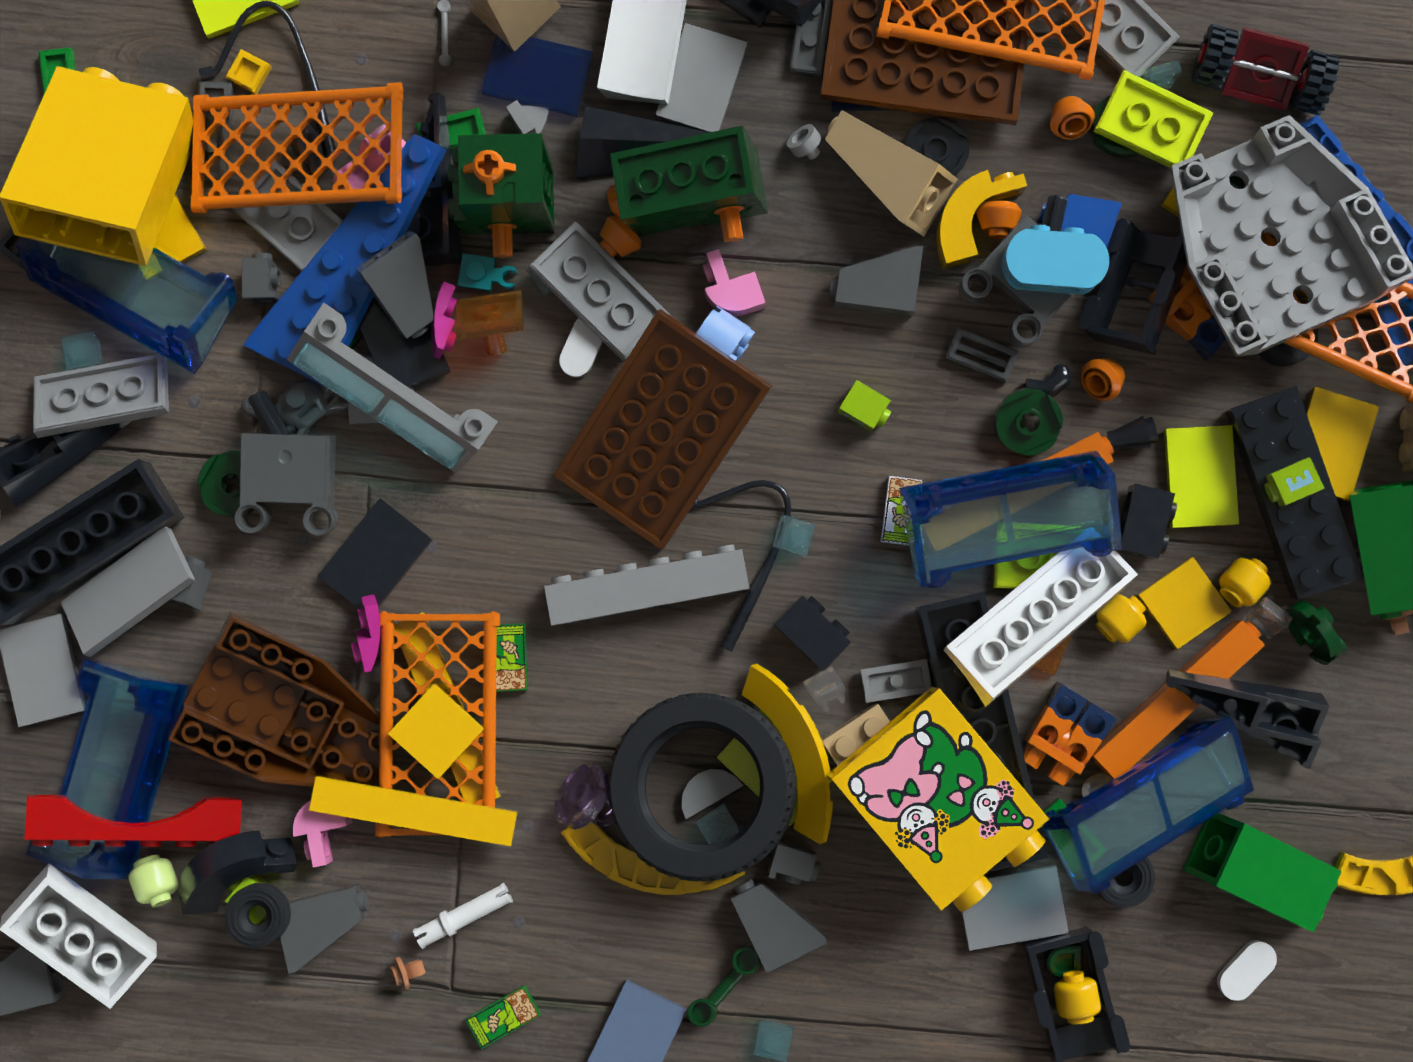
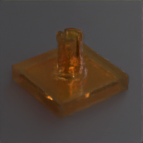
M522 290L458 299L455 315L457 340L484 336L488 355H495L494 340L496 341L498 354L507 351L504 333L524 331V300Z

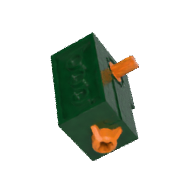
M743 125L610 154L615 185L610 186L607 191L610 209L622 222L629 225V228L638 236L697 224L708 226L721 223L724 242H737L739 239H744L741 225L742 218L768 213L758 150Z
M542 133L458 135V147H452L453 165H448L449 185H453V198H449L448 208L450 218H453L454 224L458 225L462 234H492L493 257L507 258L513 257L512 234L555 233L554 170Z

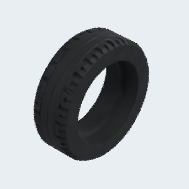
M712 693L678 695L677 697L661 701L653 708L646 710L637 718L635 723L628 727L621 737L622 741L617 744L611 759L613 761L612 766L609 767L607 783L609 790L607 792L609 807L613 812L611 815L617 830L621 832L622 839L630 850L634 851L637 857L645 862V864L654 867L656 871L670 877L696 882L727 878L741 873L760 862L775 848L783 837L792 818L796 802L797 780L795 768L789 749L781 734L767 718L755 709L735 699ZM692 729H714L737 739L752 756L760 779L759 800L750 821L732 838L712 845L689 844L666 832L654 818L646 795L647 773L657 751L674 736Z

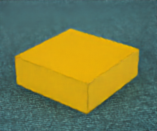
M241 49L225 78L255 95L258 94L272 67L269 63Z

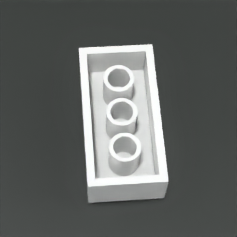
M50 863L4 912L1 918L0 930L110 1009L157 957L156 941Z

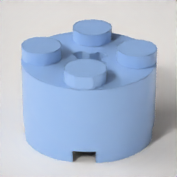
M716 306L715 310L711 311L696 334L734 360L739 361L749 346L748 343L755 332L751 330V327L719 306Z

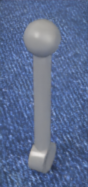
M440 0L437 4L438 10L441 13L442 55L439 57V63L447 67L451 64V57L448 55V13L451 11V5L447 0Z

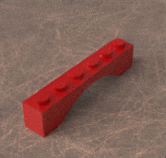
M27 794L24 840H32L33 846H53L54 840H68L69 846H90V840H105L104 846L114 847L126 846V840H139L140 846L146 847L161 846V841H175V846L194 847L196 846V841H210L211 845L221 839L240 833L242 800L239 797H204L190 808L174 816L151 822L128 823L112 821L93 815L78 807L64 795Z

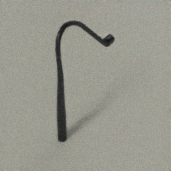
M260 1L248 7L238 18L215 68L212 69V66L199 68L202 81L215 79L214 76L221 71L245 20L256 10L269 7L284 17L293 33L304 66L309 91L320 90L312 64L293 19L283 7L272 1ZM323 104L318 118L324 125H329L330 123ZM315 120L316 126L318 127V131H319V135H320L321 132H322V127H321V125ZM330 135L321 142L325 158H328L336 150L334 139Z
M751 481L706 499L696 500L692 508H700L754 487H768L777 490L784 500V518L777 538L758 577L740 606L724 641L720 645V647L730 652L733 651L734 645H736V641H738L737 639H739L746 625L745 623L748 621V617H750L762 592L790 521L792 509L790 497L786 489L772 481Z

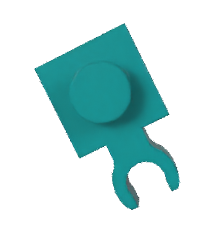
M463 253L457 286L463 289L492 293L493 283H496L504 289L512 290L515 289V284L506 283L504 276L507 273L518 274V271L513 266L495 268V258Z

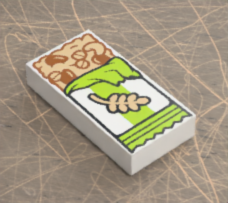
M895 476L888 477L880 542L914 546L922 480Z

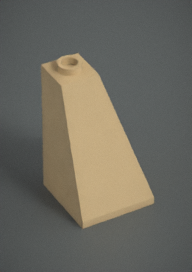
M468 0L471 12L514 52L561 8L556 0Z
M841 110L838 117L832 120L828 127V135L825 140L900 222L924 237L958 179L939 163Z

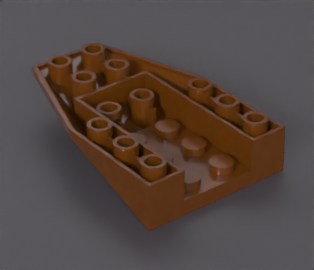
M230 612L168 731V740L262 782L314 787L315 777L321 776L373 786L379 775L380 713L324 659Z

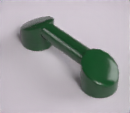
M751 947L738 949L733 955V969L708 998H700L690 1004L688 1016L694 1025L703 1027L714 1022L718 1015L719 1004L744 975L755 973L759 969L761 960L755 949Z

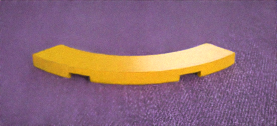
M759 664L751 665L742 696L759 707L778 729L789 749L795 768L798 806L793 829L818 844H823L827 841L831 826L833 801L830 800L829 781L832 779L828 775L831 771L822 739L803 705L797 703L788 692L789 688L774 674Z
M590 813L561 831L569 845L589 865L608 876L611 880L643 892L661 895L696 893L715 889L745 874V871L727 878L704 882L687 881L667 876L656 871L654 867L645 864V862L637 857L634 851L624 847L606 834Z
M1343 852L1340 853L1335 868L1342 871L1338 879V887L1371 895H1403L1413 893V855L1394 860H1369L1354 857Z

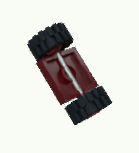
M1211 24L1208 27L1203 42H1201L1200 51L1197 53V61L1194 64L1195 70L1192 74V82L1194 84L1217 90L1221 89L1223 95L1285 111L1290 98L1291 108L1314 115H1320L1324 111L1326 104L1330 100V94L1333 93L1334 82L1337 81L1338 76L1336 74L1339 71L1338 64L1340 62L1338 56L1315 50L1308 52L1310 46L1307 43L1245 27L1242 29L1239 41L1238 30Z

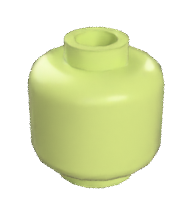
M155 854L136 861L133 864L134 869L128 875L136 900L141 904L151 903L152 908L170 902L172 900L171 894L178 889L179 885L170 860L160 858L159 854Z

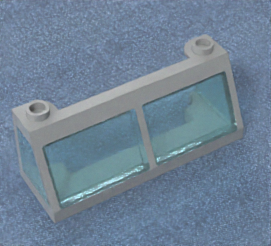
M323 303L304 330L287 360L454 473H457L480 449L498 421L480 409H469L461 415L455 414L451 417L342 343L341 341L346 333L345 319L340 313Z

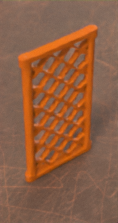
M885 0L879 26L876 28V37L889 39V36L979 54L1076 74L1078 78L1090 81L1094 75V60L1105 0H1097V2L1085 0L1089 8L1080 14H1075L1066 2L1067 0H1057L1048 7H1042L1038 0H1030L1038 13L1029 19L1022 18L1015 8L1016 5L1024 0H1003L1006 6L994 13L988 9L983 0H972L963 6L958 5L955 0H948L955 11L944 18L939 17L931 6L938 0H920L922 5L912 11L906 10L900 0ZM891 3L896 4L903 14L897 24L887 22ZM973 5L980 6L987 16L986 19L977 24H972L964 14V11ZM1058 6H1061L1070 17L1069 21L1060 26L1055 25L1047 14ZM922 10H927L935 20V23L929 30L915 28L912 16ZM1007 11L1011 12L1019 22V25L1009 31L1003 30L996 20L998 16ZM1089 13H1094L1091 32H1088L1080 22V19ZM954 17H960L968 30L963 33L962 37L949 35L944 23ZM1038 18L1044 19L1051 29V32L1041 38L1036 37L1028 24ZM987 23H991L1000 34V37L995 40L994 44L980 41L977 29ZM1070 25H1075L1084 37L1075 44H1069L1061 34V31ZM1019 30H1024L1032 40V44L1028 46L1027 50L1013 48L1009 36ZM1050 37H1057L1065 50L1060 53L1059 57L1045 54L1042 42ZM1084 43H1088L1086 62L1077 61L1074 49Z
M388 83L384 87L209 97L208 94L194 95L191 211L193 213H207L209 209L373 201L400 204L402 201V83ZM386 100H391L390 122L381 115V109L384 107ZM365 101L370 108V112L360 123H356L349 116V112L353 108L354 102ZM334 103L338 109V115L329 125H324L319 120L318 114L322 110L323 104ZM303 105L307 116L297 127H294L287 120V115L290 113L292 106ZM272 107L276 118L267 128L263 129L256 122V118L261 108ZM231 109H241L245 115V120L236 130L232 131L225 122L226 118L229 116ZM206 111H210L214 116V122L205 131ZM378 116L386 126L377 138L372 139L365 132V127L374 117ZM347 118L353 124L354 129L345 140L340 141L334 135L333 130L342 119ZM312 120H316L321 125L322 132L313 142L309 143L303 137L302 131ZM281 122H285L290 127L291 134L282 144H278L271 137V133ZM250 124H254L260 130V135L250 146H247L240 136ZM222 125L229 132V138L217 148L210 141V136ZM391 132L390 155H387L381 149L380 143ZM358 134H363L369 140V146L360 156H355L349 150V144ZM330 135L338 143V147L328 158H324L318 152L317 147ZM299 137L306 144V150L296 160H293L287 154L286 149L295 138ZM265 139H269L275 146V151L263 162L256 155L255 151ZM234 141H238L244 147V153L235 163H231L225 156V151ZM207 142L214 150V153L205 163V143ZM378 149L384 155L385 161L375 172H371L365 166L364 160L373 150ZM343 151H346L353 158V163L343 174H340L333 167V161ZM311 153H315L322 160V164L312 175H308L301 165ZM283 154L290 161L291 165L282 176L277 177L271 170V164ZM250 156H253L259 163V169L247 179L240 172V166ZM219 158H222L228 164L229 169L219 180H216L210 174L209 169ZM390 166V187H384L380 181V175ZM358 167H362L369 174V178L365 182L364 188L353 189L348 182V178ZM330 168L337 175V181L334 183L332 190H321L317 184V179L326 169ZM299 170L305 176L306 181L301 187V191L290 192L286 186V180L294 171ZM264 172H268L275 182L270 189V193L259 194L255 187V182ZM234 173H237L243 179L244 184L239 190V195H228L224 184ZM204 175L213 182V187L210 189L208 196H204Z
M1262 233L1264 234L1263 241L1266 245L1275 246L1277 244L1276 238L1272 234ZM1406 282L1388 293V300L1380 303L1373 302L1365 308L1355 310L1317 327L1326 326L1329 328L1334 342L1328 347L1314 342V329L1283 342L1406 397L1405 401L1413 404V385L1409 384V376L1407 374V371L1413 370V365H1403L1397 353V350L1405 347L1413 349V333L1408 325V322L1413 321V316H1404L1398 304V301H1401L1404 297L1413 300V285ZM1293 291V297H1294V299H1295L1298 303H1300V302L1298 301V298H1297L1295 292ZM1386 305L1391 306L1398 321L1390 324L1383 323L1377 308ZM1365 312L1370 313L1377 328L1363 331L1356 319V315ZM1344 319L1349 320L1356 335L1348 338L1340 337L1334 323ZM1396 326L1402 327L1408 342L1400 345L1393 344L1387 329ZM1379 333L1387 349L1373 352L1366 340V336ZM1354 340L1359 341L1366 356L1362 357L1359 361L1346 356L1345 343ZM1385 354L1391 355L1397 370L1391 375L1377 370L1376 357Z
M386 611L379 613L381 626L379 787L393 789V784L401 779H405L415 788L416 794L426 795L425 789L437 779L433 775L423 787H418L408 776L409 771L418 763L417 760L407 770H401L398 766L393 765V750L398 749L401 745L397 742L393 745V738L388 733L393 729V717L403 711L408 712L410 710V703L419 695H424L426 688L436 678H441L451 689L449 696L458 695L466 703L467 713L472 711L478 716L483 717L482 726L485 728L470 744L478 750H482V765L474 770H469L458 758L455 762L461 766L467 773V776L457 787H452L442 776L439 778L450 791L445 799L456 796L461 802H467L459 794V788L468 779H473L475 782L482 784V799L477 800L473 804L495 807L497 626H500V613L495 611L483 614H395ZM394 621L418 622L417 626L407 636L394 631ZM427 621H451V626L441 636H437L427 626ZM483 621V631L470 636L461 627L460 622ZM421 627L425 628L434 637V643L423 653L419 652L410 643V637ZM455 627L460 629L468 638L467 644L457 653L452 652L443 642V638ZM394 636L398 639L396 644H394ZM482 636H483V644L480 643V638H481ZM404 644H407L417 654L416 661L407 669H402L399 665L394 664V649H398ZM437 644L442 645L451 655V659L441 669H436L426 658V655ZM471 644H474L479 649H483V664L473 670L469 669L460 659V654ZM420 661H424L434 672V676L424 686H419L409 675L410 670ZM453 661L459 662L468 673L467 677L458 686H453L443 676V671ZM394 670L397 671V676H396L395 678H394ZM481 670H483V678L479 674ZM402 678H407L417 688L416 694L407 703L394 698V683L399 682ZM469 678H474L478 682L483 683V698L476 700L474 703H470L460 693V687ZM481 703H483V711L479 709ZM394 704L397 706L395 711H393ZM480 737H482V745L479 743ZM393 771L396 773V777H395L394 779H393ZM480 771H482V778L479 777ZM375 823V836L380 838L392 835H443Z

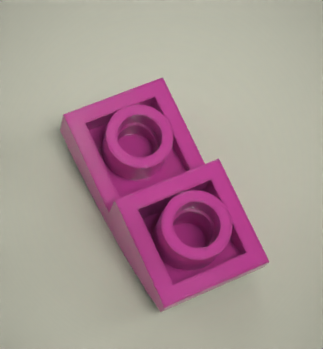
M444 281L438 294L431 328L434 358L439 360L444 350L451 352L458 335L453 332L456 320L451 319L458 301L453 298L456 286Z
M374 594L361 597L363 608L357 609L362 630L355 631L357 642L351 643L355 663L362 662L365 672L372 671L380 641V616Z

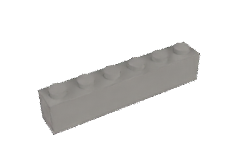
M726 545L715 548L716 554L702 556V551H694L682 554L683 560L670 562L669 557L649 560L650 566L638 569L636 563L616 566L617 572L604 575V570L598 569L584 572V579L571 581V575L551 578L552 585L544 586L551 626L749 590L742 549L735 550L734 545Z

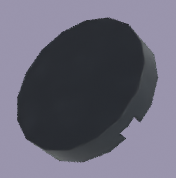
M934 117L919 121L909 131L904 145L939 163L954 176L964 168L969 156V147L964 130L956 122L945 117Z

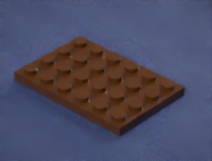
M833 0L820 99L1016 126L1019 115L1024 64L889 36V39L876 37V28L879 26L885 0ZM900 0L908 11H912L922 5L920 0ZM938 0L931 5L941 18L955 11L948 0ZM972 0L955 1L958 5L963 6ZM983 0L988 9L993 13L1006 6L1003 0ZM1024 0L1015 6L1022 18H1030L1032 5L1030 0ZM891 3L887 22L897 24L903 14L896 4ZM973 5L964 11V14L972 24H977L987 18L978 5ZM922 10L912 16L915 28L929 30L935 23V20L927 10ZM1009 11L996 18L1005 31H1009L1019 25V22ZM954 17L944 23L949 35L962 37L963 33L968 30L960 17ZM987 23L977 29L980 41L994 44L995 40L1000 37V34L991 23ZM1019 30L1009 36L1013 48L1026 50L1028 35L1024 30Z
M660 309L652 318L553 476L654 546L663 550L772 388V385Z

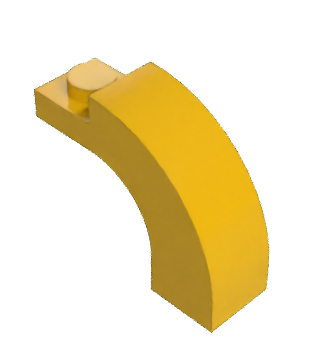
M986 170L972 176L956 189L948 200L937 227L936 244L942 270L969 263L976 259L978 251L972 234V218L974 213L985 202L998 201L1022 194L1027 187L1024 173L1014 176L1013 172H1007L996 176L994 182H992L989 171Z

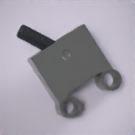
M1050 195L1047 199L1042 225L1049 226L1050 231L1061 232L1067 206L1066 198L1059 195ZM1028 215L978 268L966 272L958 287L960 297L967 303L975 304L981 302L988 295L993 285L1024 314L1018 316L1010 324L1007 336L1013 346L1022 349L1031 346L1039 339L1043 326L1073 295L1068 293L1016 290L1006 281L1001 268V259L1005 248L1017 233L1024 229H1030L1032 225H1038ZM969 279L979 280L983 284V292L973 293L970 291L967 281ZM1023 323L1030 326L1032 337L1029 339L1022 338L1017 332V325Z
M264 390L256 392L248 398V401L266 433H241L240 507L235 514L237 527L249 534L266 529L272 521V512L263 502L312 503V507L307 509L303 515V526L310 534L317 536L333 531L339 521L338 512L334 508L336 436L289 434L267 392ZM251 508L257 510L260 514L261 520L258 526H252L247 520V512ZM318 510L323 511L328 516V525L324 529L319 528L314 523V514Z

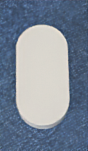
M579 318L574 323L559 358L563 372L572 378L584 377L591 371L603 345V341Z
M1260 940L1246 943L1219 972L1217 985L1220 992L1235 1001L1247 998L1275 968L1277 956L1274 949Z

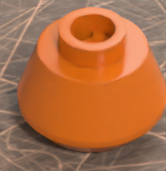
M1077 96L1064 97L1053 106L1050 120L1051 131L1059 138H1079L1091 128L1095 119L1094 110Z
M989 201L981 204L976 214L982 231L988 233L989 238L1005 239L1018 225L1022 210L1014 202Z
M612 215L606 218L599 234L603 240L599 244L613 258L617 254L623 258L641 248L642 240L618 216Z
M1111 358L1094 359L1083 366L1081 382L1083 388L1091 397L1100 401H1111L1119 395L1125 380V372L1116 360Z

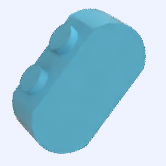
M1032 225L1030 229H1024L1013 237L1005 248L1001 259L1002 273L1006 281L1016 290L1081 295L1088 293L1105 277L1109 267L1108 250L1102 240L1094 234H1085L1082 228L1075 227L1065 228L1063 232L1050 231V227L1046 225Z

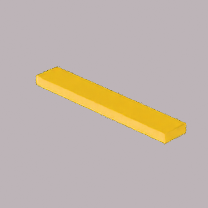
M401 621L394 624V631L407 636L417 626L418 622ZM421 627L410 637V643L419 652L423 653L434 643V637L425 628ZM407 644L401 646V649L410 667L416 661L417 654ZM437 644L426 655V658L436 669H441L445 665V661ZM424 661L418 662L410 670L415 682L419 686H424L434 676L433 670ZM448 668L443 671V676L455 686ZM436 678L426 688L427 692L435 683L446 694L449 695L451 691L450 687L441 678ZM452 695L451 698L464 709L460 697ZM470 745L460 755L459 760L469 770H474L482 765V750H478L473 745ZM454 762L450 767L459 785L466 778L467 773L458 763ZM482 771L479 772L480 778H482ZM468 779L459 788L463 798L468 803L473 804L477 800L482 799V784L475 782L473 779ZM495 784V799L501 796Z
M321 776L315 777L309 811L505 846L512 845L518 813L517 811Z

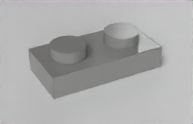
M927 659L860 669L865 703L923 694L931 688Z

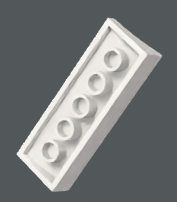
M687 0L612 1L597 88L606 98L669 104Z
M1091 525L947 645L944 651L961 670L986 707L1092 617L1115 595L1126 588L1138 574Z

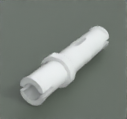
M501 883L496 888L449 912L443 911L439 913L438 918L413 929L414 936L420 938L417 940L419 946L424 949L429 944L447 935L453 936L457 934L458 929L508 903H512L513 899L511 894L507 893L509 890L505 883Z

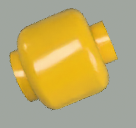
M1238 558L1234 560L1219 578L1220 594L1228 603L1238 608L1255 605L1270 587L1271 582L1267 575L1268 568L1256 558L1251 560Z
M1117 594L1096 613L1098 623L1095 625L1111 643L1114 644L1117 641L1126 644L1146 626V618L1143 615L1146 608L1133 595L1128 599L1126 596Z
M1069 971L1063 974V979L1055 983L1053 991L1058 1015L1067 1019L1069 1024L1092 1022L1094 1016L1101 1010L1096 980L1084 976L1083 971Z

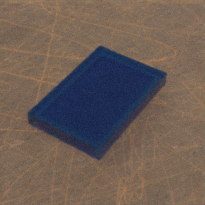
M496 34L481 92L485 96L511 102L518 100L519 104L547 108L549 111L578 117L593 53L589 50L533 37L526 40L514 52Z

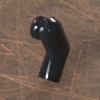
M1063 364L1056 365L1053 368L1052 374L1045 380L1026 378L1024 388L1040 389L1049 396L1055 397L1069 386L1072 379L1070 369Z

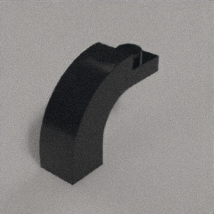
M260 830L226 837L203 849L188 863L179 881L178 892L183 915L217 912L221 897L226 889L245 877L258 874L295 872L297 861L291 838L262 839Z

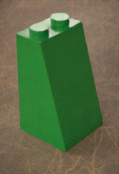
M1413 480L1357 488L1350 494L1371 615L1380 614L1381 619L1402 616L1401 611L1413 610Z
M1209 810L1182 869L1313 933L1323 918L1325 907L1331 894L1337 887L1338 879L1342 872L1245 823L1213 810Z

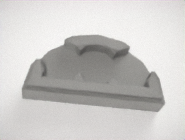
M710 768L697 773L688 781L682 794V810L685 818L688 819L744 786L736 775L722 769Z

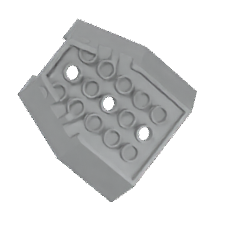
M1290 115L1260 127L1252 140L1207 159H1204L1202 153L1171 166L1188 269L1236 357L1261 353L1371 304L1413 279V265L1369 188ZM1229 177H1240L1245 183V188H1234L1229 182ZM1261 234H1272L1276 238L1277 244L1275 246L1264 244L1261 240ZM1293 291H1304L1309 298V302L1307 304L1298 303L1293 297Z

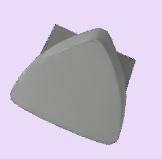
M518 100L506 106L508 115L520 134L543 132L549 115L547 108L530 105L521 106Z

